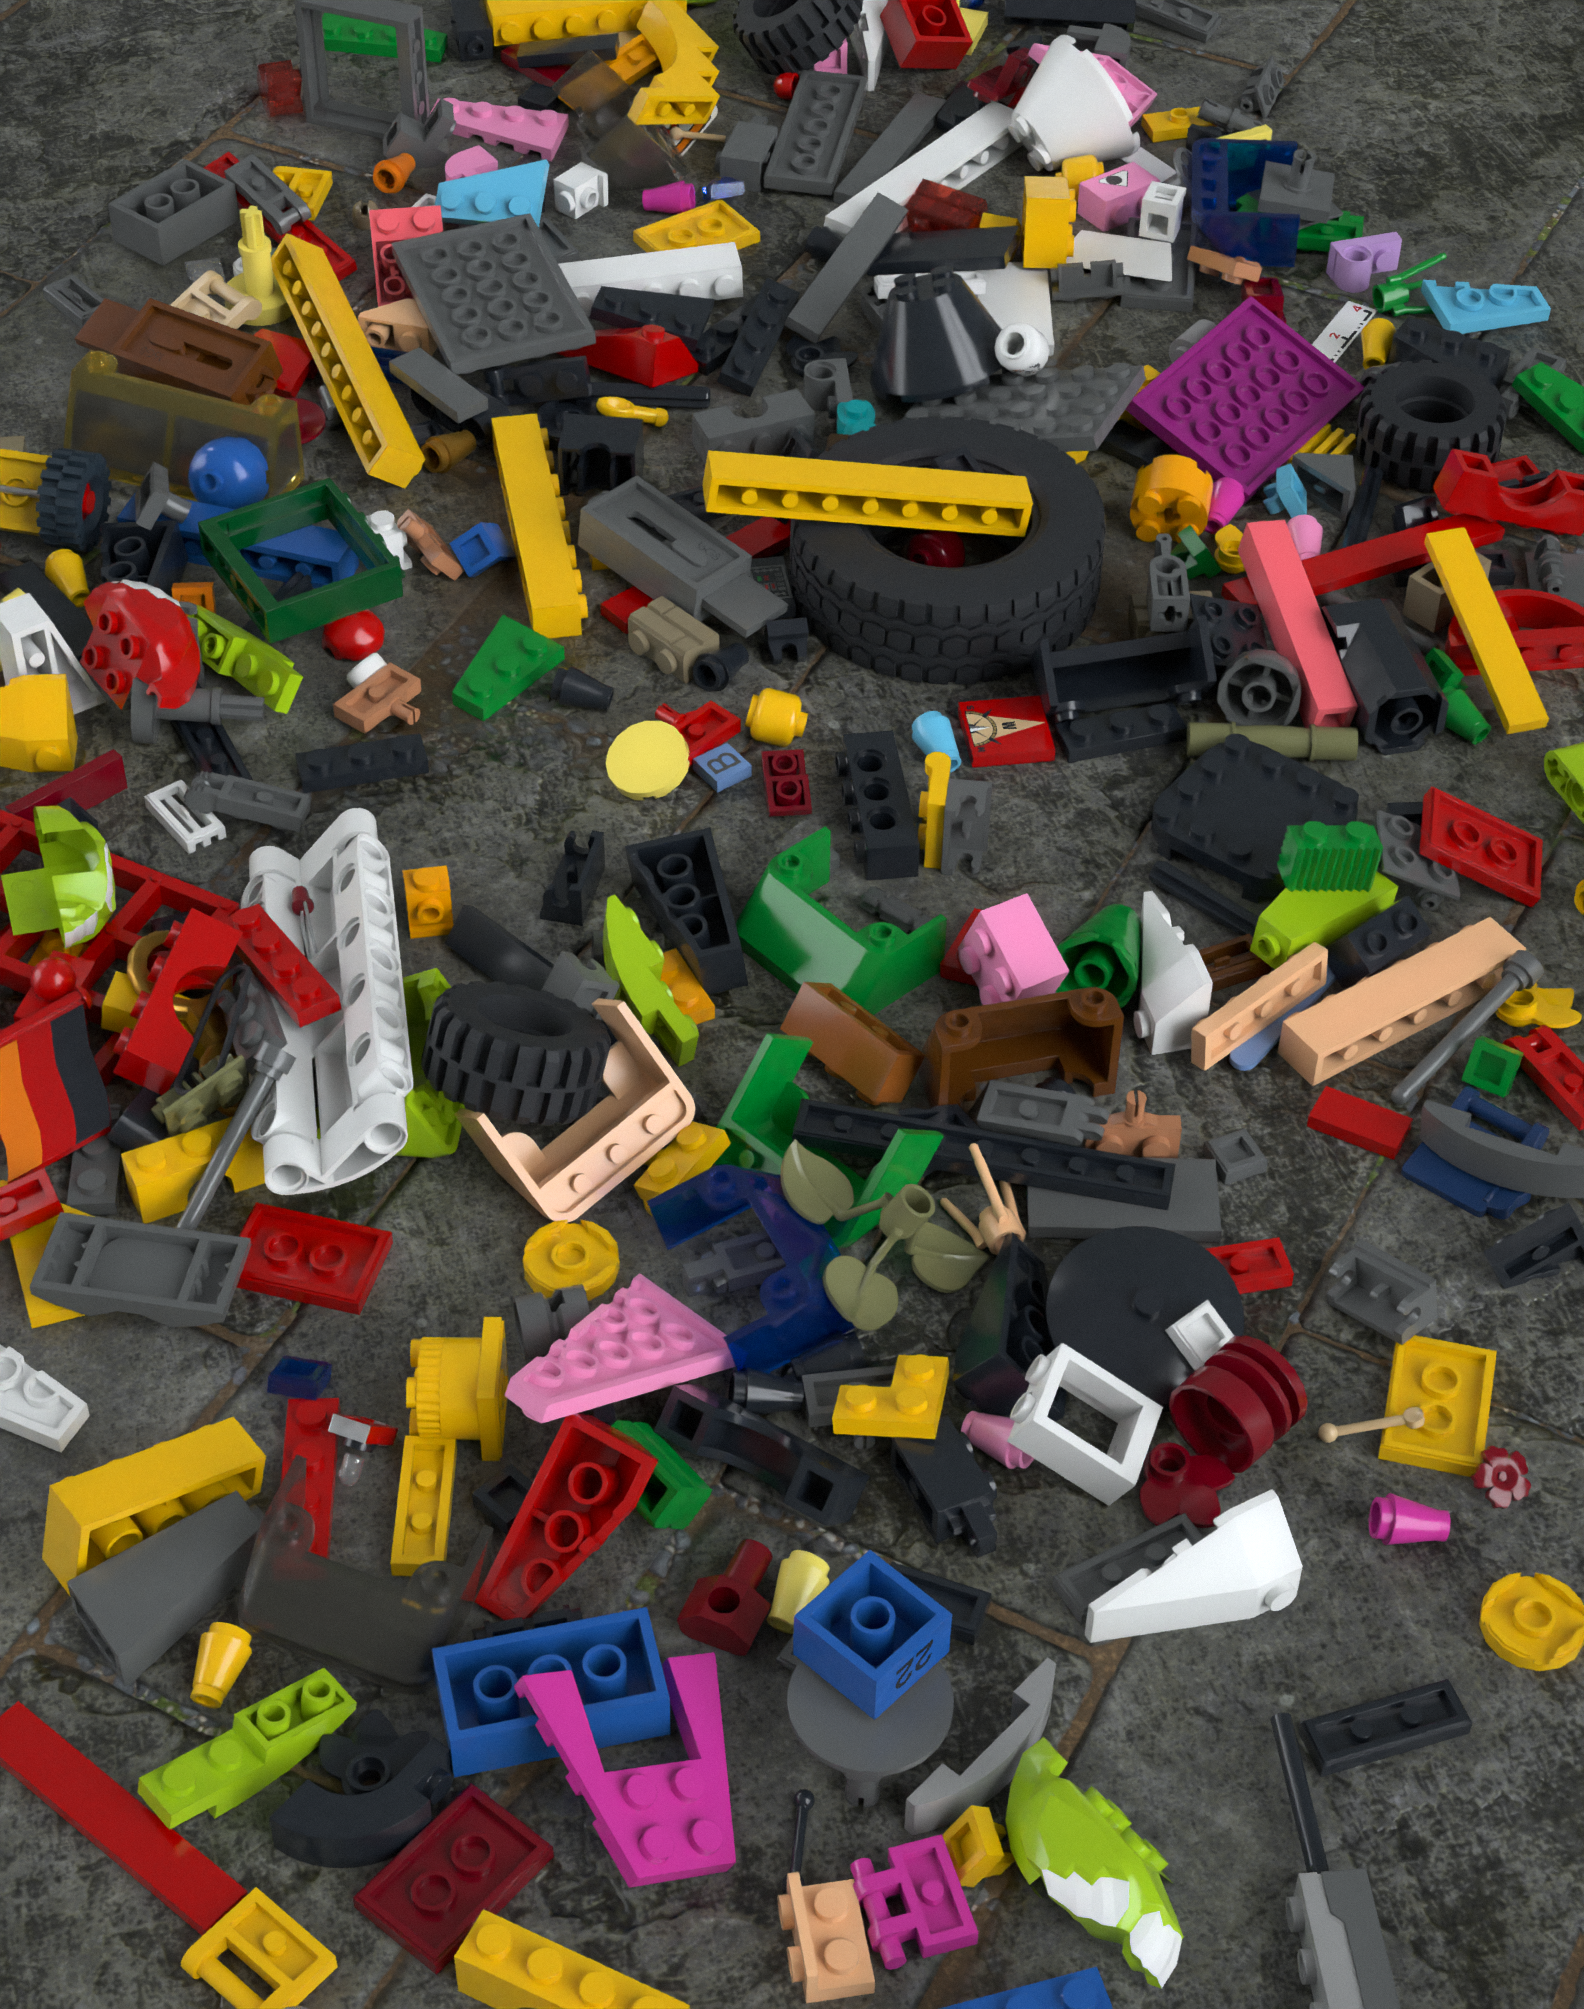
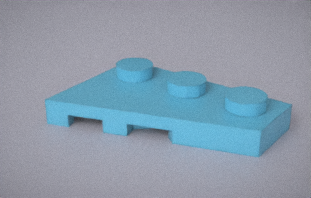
M546 159L439 183L435 206L441 205L442 222L478 225L530 213L539 228L549 163Z
M1423 279L1421 292L1443 329L1465 334L1548 321L1551 308L1537 286L1493 284L1490 286V289L1470 288L1469 282H1455L1454 287L1436 286V280Z

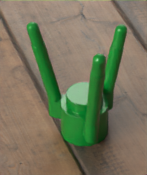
M1440 253L1400 274L1387 277L1384 283L1374 285L1372 298L1376 310L1379 313L1391 311L1393 317L1403 314H1434L1430 306L1404 305V303L1409 301V291L1421 288L1423 281L1419 280L1408 284L1403 281L1446 259V253Z

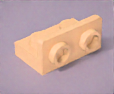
M799 1872L787 1873V1894L778 1895L777 1897L781 1928L783 1931L792 1929L795 1946L787 1947L792 1983L802 1981L806 2004L875 1992V1979L859 1901L853 1888L854 1879L802 1886Z

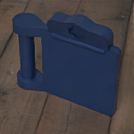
M1468 1085L1461 1091L1451 1106L1452 1108L1475 1115L1522 1140L1521 1144L1540 1150L1543 1147L1550 1132L1548 1127L1539 1122L1531 1125L1480 1098V1092ZM1470 1121V1128L1498 1136ZM1424 1142L1418 1146L1402 1166L1401 1174L1403 1177L1476 1217H1483L1488 1213L1497 1219H1507L1516 1208L1525 1205L1531 1198L1529 1193L1487 1182L1457 1168L1437 1155Z

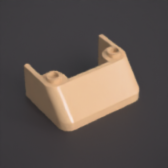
M598 998L592 1003L618 1040L610 1047L602 1077V1082L611 1094L542 1150H540L530 1136L524 1133L513 1131L500 1136L484 1113L461 1108L454 1114L496 1172L547 1219L553 1221L568 1219L567 1222L577 1219L672 1141L683 1128L691 1124L694 1118L695 1103L692 1096L625 1001Z

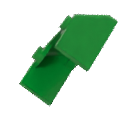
M824 826L778 854L770 861L735 923L744 953L796 994H798L803 982L832 983L869 1013L875 1015L940 972V963L945 957L947 918L940 914L910 934H906L897 926L886 922L872 923L855 932L809 896L810 893L830 881L831 830Z
M767 1033L716 1127L725 1130L731 1144L715 1161V1164L790 1222H802L808 1235L822 1246L827 1248L849 1247L879 1224L880 1213L883 1208L845 1221H838L832 1215L824 1224H815L798 1214L787 1201L783 1193L780 1177L782 1160L787 1148L792 1143V1133L801 1099H809L807 1093L792 1081L808 1054L813 1041L808 1037ZM898 1129L883 1158L874 1166L867 1180L861 1178L824 1149L803 1147L833 1164L846 1176L853 1188L854 1201L850 1208L852 1209L878 1200L886 1192L894 1197L907 1184L917 1185L944 1135L938 1131Z

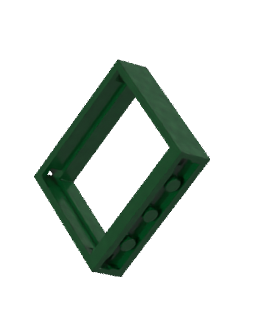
M330 477L198 522L203 556L270 644L403 597L402 579L406 577V573L401 568L399 556L392 555L380 533L375 534L370 528L365 514L361 511L357 512L347 492L342 493ZM328 519L368 570L277 602L238 550Z

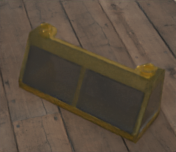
M91 349L71 370L63 448L102 454V457H105L107 460L106 467L110 469L109 479L140 486L152 463L155 462L168 469L169 491L181 498L198 502L189 484L190 462L196 451L213 439L229 436L249 440L259 448L266 459L269 469L265 471L266 484L269 483V488L263 500L296 489L305 478L297 401L274 394H266L255 400L250 406L183 390L116 373L118 363L114 356L103 351Z

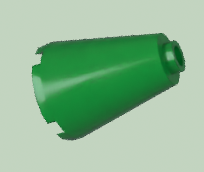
M1122 904L1109 905L1056 946L1069 969V973L1057 988L1056 993L1097 987L1113 994L1120 1008L1127 1004L1138 984L1141 943V920L1133 909Z

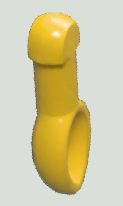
M602 397L596 403L598 411L604 416L643 419V422L654 424L657 427L664 426L669 419L668 412L665 409L636 406L624 398Z

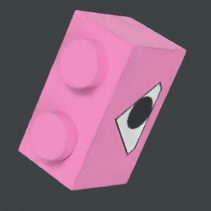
M1135 162L1081 182L1079 186L1077 213L1101 231H1108L1128 223L1129 217L1140 218L1142 199L1152 181L1160 182V180Z

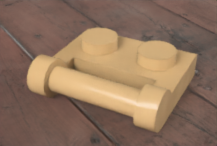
M213 270L205 272L170 304L176 308L234 329H238L247 320H255L262 311V304L253 296L243 295L225 283L223 277ZM217 294L234 307L229 311L208 295Z

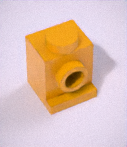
M447 865L403 870L410 939L449 935L454 924Z

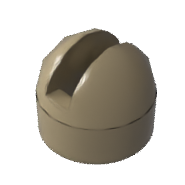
M359 200L353 206L352 223L354 227L370 230L369 210H378L376 203L372 200H369L368 203H363V200Z

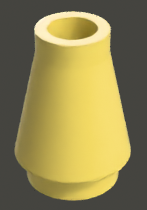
M794 1550L789 1558L781 1561L772 1607L767 1617V1622L772 1627L784 1633L794 1634V1616L829 1585L827 1575L830 1568L823 1559L807 1551Z

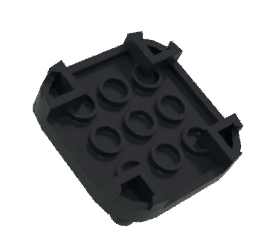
M1230 734L1223 743H1218L1208 749L1160 794L1153 807L1151 830L1153 837L1158 843L1157 852L1168 861L1179 852L1243 885L1242 899L1258 904L1259 896L1277 897L1286 888L1279 872L1277 861H1279V854H1281L1287 826L1304 825L1309 821H1317L1325 825H1347L1349 822L1357 820L1359 794L1353 788L1345 787L1338 781L1273 749L1249 741L1242 734Z

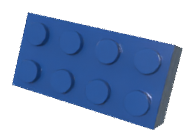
M647 1607L432 1649L436 1688L447 1744L451 1751L454 1778L560 1756L554 1745L547 1747L535 1724L539 1718L526 1697L519 1698L515 1691L514 1685L525 1675L572 1670L597 1749L671 1734L670 1697Z

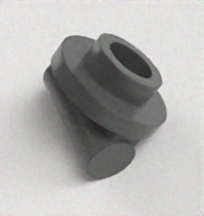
M326 385L320 386L317 390L320 401L315 404L325 413V427L338 426L343 422Z

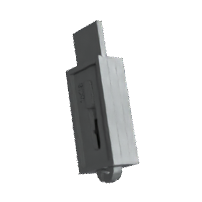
M639 476L631 478L611 491H602L601 495L595 496L591 500L589 499L588 505L581 508L578 546L653 600L663 596L700 622L714 615L745 638L764 627L766 621H773L787 612L788 604L749 577L752 562L750 554Z

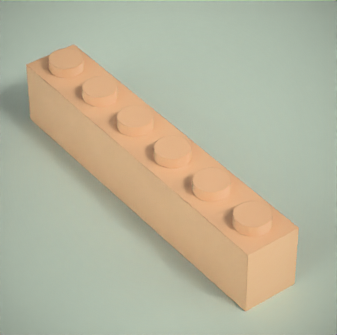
M1491 917L1475 925H1468L1457 934L1441 942H1434L1425 950L1407 959H1400L1391 967L1371 977L1362 978L1356 985L1338 994H1331L1320 1003L1302 1012L1291 1014L1282 1024L1278 1054L1312 1086H1315L1481 1000L1502 979L1501 973L1504 971V963L1517 950L1526 951V947Z

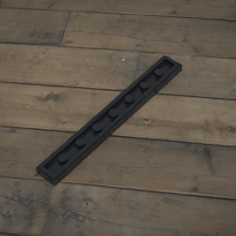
M804 1098L801 1099L792 1133V1142L796 1139L802 1146L881 1160L898 1129L938 1131L944 1137L927 1168L980 1177L969 1150L970 1144L976 1143L993 1180L1168 1210L1176 1166L1174 1163Z

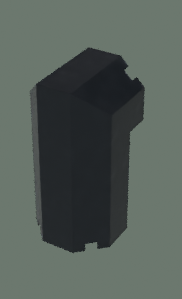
M1379 598L1320 608L1358 705L1353 718L1365 741L1371 745L1374 743L1378 750L1386 756L1417 751L1426 744L1423 738L1432 731L1436 736L1445 727L1449 702L1391 599Z

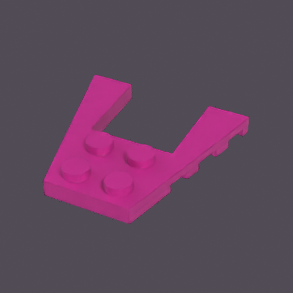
M714 1652L667 1658L662 1664L670 1704L689 1758L687 1761L604 1772L572 1670L525 1675L514 1685L519 1698L526 1697L539 1718L535 1726L547 1747L555 1746L569 1770L565 1778L576 1796L583 1795L594 1813L596 1820L592 1824L629 1888L727 1872L736 1863L717 1664Z

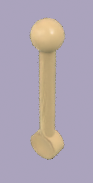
M673 127L670 130V137L674 140L691 138L725 142L726 138L724 135L682 131L680 127Z
M1410 1407L1404 1411L1403 1415L1340 1426L1325 1423L1319 1427L1318 1435L1322 1441L1331 1443L1338 1436L1400 1425L1417 1429L1423 1426L1425 1417L1422 1409Z

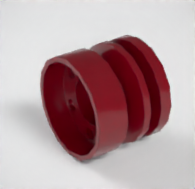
M1247 1335L1232 1337L1204 1363V1366L1199 1367L1171 1392L1169 1401L1173 1423L1183 1440L1197 1455H1210L1221 1460L1232 1473H1243L1272 1447L1273 1441L1280 1439L1305 1416L1308 1405L1304 1385L1289 1362L1264 1341Z

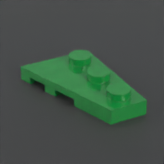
M1542 362L1518 374L1511 386L1584 455V386Z
M502 615L453 689V705L484 722L565 659L564 646Z

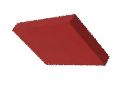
M1431 787L1423 798L1419 854L1531 908L1541 899L1542 839L1437 788Z
M256 1202L239 1234V1237L250 1238L251 1248L236 1288L360 1315L393 1244L392 1232Z

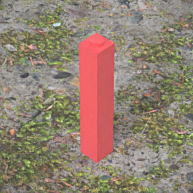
M1275 520L1247 523L1238 552L1276 652L1288 658L1297 669L1302 687L1298 710L1305 728H1309L1310 724L1326 727H1350L1358 705L1286 521Z

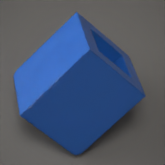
M480 522L449 543L468 577L475 578L499 561H511L516 558L515 552L497 523Z

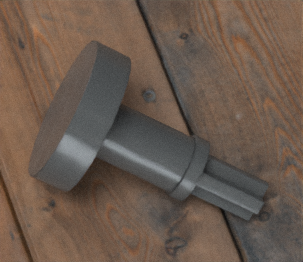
M135 677V680L133 678L131 734L134 743L156 744L161 719L208 722L211 725H221L222 719L263 721L264 697L223 695V688L213 687V689L196 688L190 701L177 709L159 708L157 706V695L146 694L149 685Z

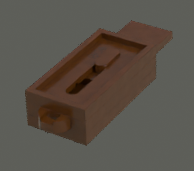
M105 298L74 338L77 345L110 356L122 380L133 375L142 386H146L151 392L241 426L245 425L260 403L268 401V397L277 387V379L283 373L282 366L270 341L149 298L140 311Z

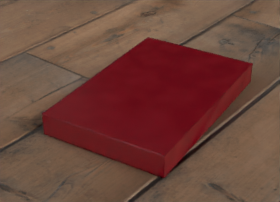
M470 1783L353 1897L354 1908L437 1975L454 1958L483 1909L497 1915L554 1857L553 1846Z

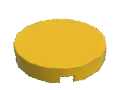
M568 1219L554 1221L539 1228L527 1240L523 1256L525 1280L534 1292H541L548 1298L552 1296L556 1288L582 1284L587 1300L590 1301L604 1294L614 1284L620 1269L617 1242L608 1230L594 1222L580 1220L581 1224H568Z
M1522 1572L1508 1574L1494 1582L1483 1598L1479 1626L1485 1642L1500 1658L1519 1668L1535 1671L1558 1669L1576 1658L1584 1645V1605L1582 1600L1568 1585L1550 1575L1535 1573L1534 1577H1520Z

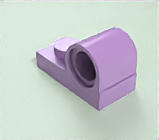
M1397 232L1331 242L1326 273L1341 290L1350 293L1363 292L1369 287L1371 274L1397 270L1402 238Z

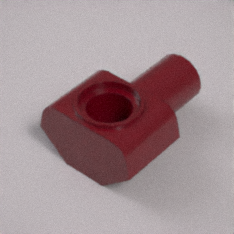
M744 1539L739 1543L723 1575L698 1578L676 1619L681 1632L691 1639L738 1656H745L771 1607V1604L756 1591L772 1561L771 1551L764 1544L756 1540ZM727 1611V1612H730V1613H725V1614H723V1613H717V1612Z

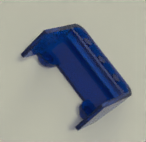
M1204 138L1194 142L1191 156V219L1221 254L1233 258L1240 256L1245 258V260L1258 262L1260 266L1295 267L1300 214L1230 212V207L1237 209L1236 200L1248 192L1261 189L1266 161L1292 165L1293 154L1297 151V141Z
M718 1165L647 1201L667 1250L752 1207L787 1265L767 1277L761 1285L760 1300L767 1315L723 1337L737 1371H743L744 1367L747 1366L770 1373L789 1363L790 1358L799 1356L803 1351L841 1330L844 1334L856 1328L852 1322L847 1321L837 1311L829 1300L823 1285V1274L826 1266L834 1258L842 1255L823 1224L810 1222L791 1207L783 1193L780 1174L734 1165Z

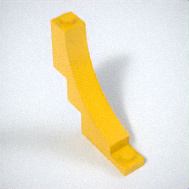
M649 0L643 9L636 27L655 50L663 73L654 76L649 88H640L627 117L634 125L706 124L720 97L712 88L719 70L711 63L719 46L674 0Z

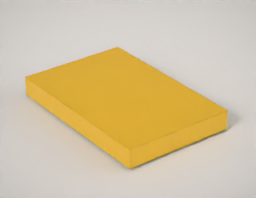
M719 199L638 228L633 231V241L646 253L735 242L736 248L739 250L760 242V231L726 202Z
M1414 1335L1403 1345L1395 1341L1384 1418L1403 1415L1406 1409L1418 1407L1424 1413L1425 1423L1417 1429L1408 1428L1406 1425L1383 1428L1378 1459L1471 1477L1476 1472V1466L1483 1463L1481 1451L1485 1450L1497 1351Z

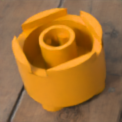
M1162 455L1153 458V463L1145 468L1143 465L1136 474L1130 507V519L1136 529L1137 537L1144 542H1154L1158 534H1169L1172 537V541L1180 543L1182 540L1177 533L1189 525L1192 526L1198 536L1201 535L1207 526L1213 491V481L1207 470L1205 475L1197 468L1196 461L1180 455Z

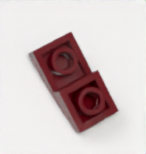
M803 749L761 751L762 775L769 817L812 814L808 774H806Z

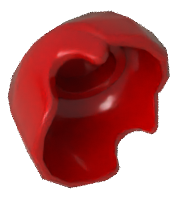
M366 609L324 624L321 646L323 650L329 648L336 660H364L382 647L385 629L380 619L371 610Z

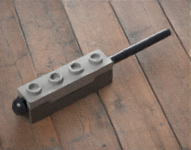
M1277 1713L1271 1717L1270 1721L1307 1873L1298 1874L1293 1897L1286 1898V1917L1290 1931L1299 1932L1302 1949H1299L1297 1954L1299 1976L1303 1985H1311L1314 2002L1310 2003L1309 2009H1401L1366 1868L1329 1871L1292 1717L1289 1713Z

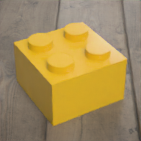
M1024 176L1021 229L1023 268H1056L1060 263L1066 264L1067 257H1073L1074 235H1072V224H1069V222H1075L1076 200L1075 190L1069 189L1067 177Z

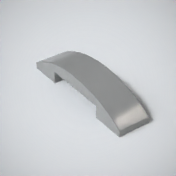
M1047 1657L1013 1692L1010 1717L1012 1724L960 1776L942 1763L906 1799L904 1824L906 1831L916 1835L946 1826L956 1821L971 1805H984L1013 1779L1022 1754L1040 1740L1051 1709L1056 1669L1055 1662Z

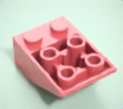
M441 205L369 210L378 307L407 298L414 299L393 257L391 243L443 232Z

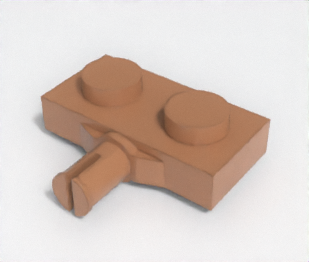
M1192 245L1187 256V260L1200 264L1198 271L1219 277L1220 272H1223L1222 280L1242 285L1243 279L1258 282L1262 271L1258 262L1248 261L1240 256L1233 258Z
M410 509L398 519L397 527L406 533L408 544L417 552L424 554L420 560L431 572L439 575L442 571L455 581L465 571L433 526Z
M388 663L333 704L334 717L364 734L387 717L394 715L409 725H413L420 717V710L407 704V702L421 692V680L398 666Z
M1133 1090L1128 1092L1126 1096L1125 1111L1110 1114L1107 1124L1101 1125L1105 1129L1102 1140L1083 1139L1082 1147L1134 1157L1178 1158L1182 1132L1180 1115H1155L1144 1112L1147 1097L1143 1092L1137 1090L1135 1103Z

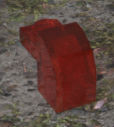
M291 60L259 64L257 67V84L268 118L303 112L300 97L302 80L299 68L293 69Z

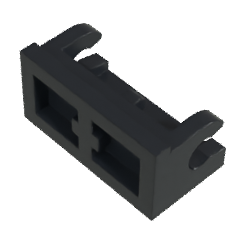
M592 830L588 842L589 848H582L576 844V834L574 831H570L567 834L564 842L565 854L561 858L552 883L546 887L543 894L540 919L583 926L605 869L604 832Z

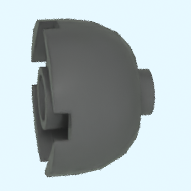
M1265 649L1246 651L1231 660L1220 677L1217 694L1219 706L1221 705L1222 711L1226 714V720L1229 723L1235 721L1236 726L1288 725L1297 713L1300 704L1302 687L1297 669L1288 658L1275 651Z

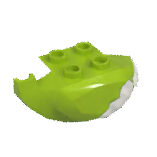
M35 806L33 809L35 830L44 868L1 875L13 936L59 928L66 950L94 938L115 911V882L112 860L106 841L98 830L88 822H79L69 811L60 806Z
M1042 1737L1022 1754L1011 1782L1005 1819L1011 1852L1035 1894L1042 1898L1031 1885L1032 1882L1041 1876L1050 1899L1064 1908L1073 1919L1080 1922L1093 1937L1122 1944L1123 1957L1133 1971L1144 1973L1148 1984L1162 1989L1176 1967L1181 1942L1184 1938L1174 1909L1159 1876L1161 1874L1171 1882L1162 1872L1169 1863L1146 1839L1142 1840L1129 1827L1132 1822L1110 1799L1106 1800L1093 1786L1084 1792L1070 1780L1058 1777L1068 1762L1053 1748L1045 1737Z

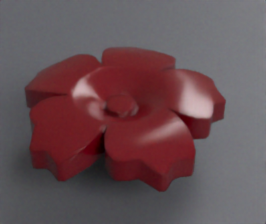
M1493 1445L1481 1451V1456L1485 1463L1478 1464L1476 1472L1470 1478L1473 1480L1474 1488H1489L1485 1493V1498L1491 1502L1492 1508L1505 1509L1510 1505L1511 1500L1519 1501L1523 1497H1528L1531 1483L1522 1476L1528 1473V1467L1526 1465V1458L1519 1451H1513L1508 1455V1451L1505 1448H1498Z

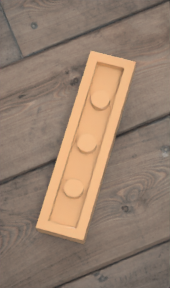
M1313 942L1299 953L1290 956L1285 963L1274 971L1262 976L1243 993L1232 997L1226 1005L1209 1017L1201 1019L1192 1028L1191 1063L1206 1071L1231 1053L1232 1050L1326 984L1328 949Z

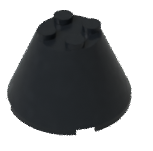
M939 266L932 269L930 274L917 277L915 274L909 273L894 279L895 287L888 294L870 374L871 389L876 396L887 400L889 399L888 394L901 395L902 402H924L944 399L989 384V375L1000 369L1003 374L1009 371L999 363L995 355L996 338L1002 328L964 279L954 273L952 266Z

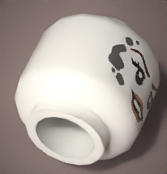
M1022 322L1009 324L1002 329L996 338L994 347L996 358L1003 367L1015 375L1025 377L1034 375L1041 370L1048 361L1050 352L1045 336L1030 324Z

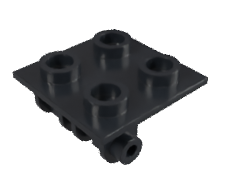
M1190 594L1193 620L1197 616L1206 615L1215 667L1226 668L1231 660L1246 651L1255 649L1268 650L1258 605Z

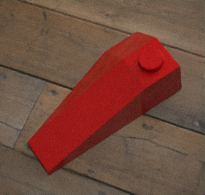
M658 325L595 330L596 344L583 346L577 350L556 352L569 358L586 356L588 365L651 388L696 373L699 364L680 337L665 332V328Z
M580 1413L566 1416L474 1602L504 1620L522 1617V1619L530 1618L635 1509L656 1467L658 1459L634 1438L594 1416Z

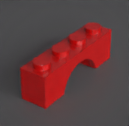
M1452 448L1433 485V489L1443 509L1454 515L1464 513L1479 516L1490 522L1500 520L1514 523L1522 528L1536 527L1546 529L1557 535H1564L1566 533L1582 536L1584 532V475L1556 469L1547 478L1535 485L1518 489L1507 488L1498 484V476L1487 455Z
M191 908L183 924L174 920L163 943L164 946L170 948L167 958L160 955L157 956L146 979L154 983L150 994L141 990L129 1015L138 1020L133 1029L124 1026L112 1051L121 1055L113 1073L160 1095L169 1091L194 1040V1037L183 1027L177 1018L173 996L188 989L203 988L213 990L217 980L222 976L229 963L242 931L194 908Z

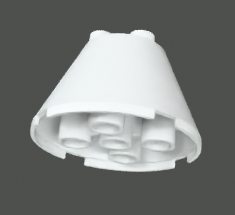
M1060 35L1053 40L1012 113V123L1008 125V130L1014 140L1018 143L1022 141L1028 150L1027 158L1037 171L1043 168L1048 171L1062 169V162L1065 159L1084 155L1095 156L1097 162L1129 157L1136 153L1140 147L1139 133L1135 132L1132 134L1128 123L1133 119L1132 113L1116 84L1088 49L1080 52L1072 45L1076 40L1068 35Z

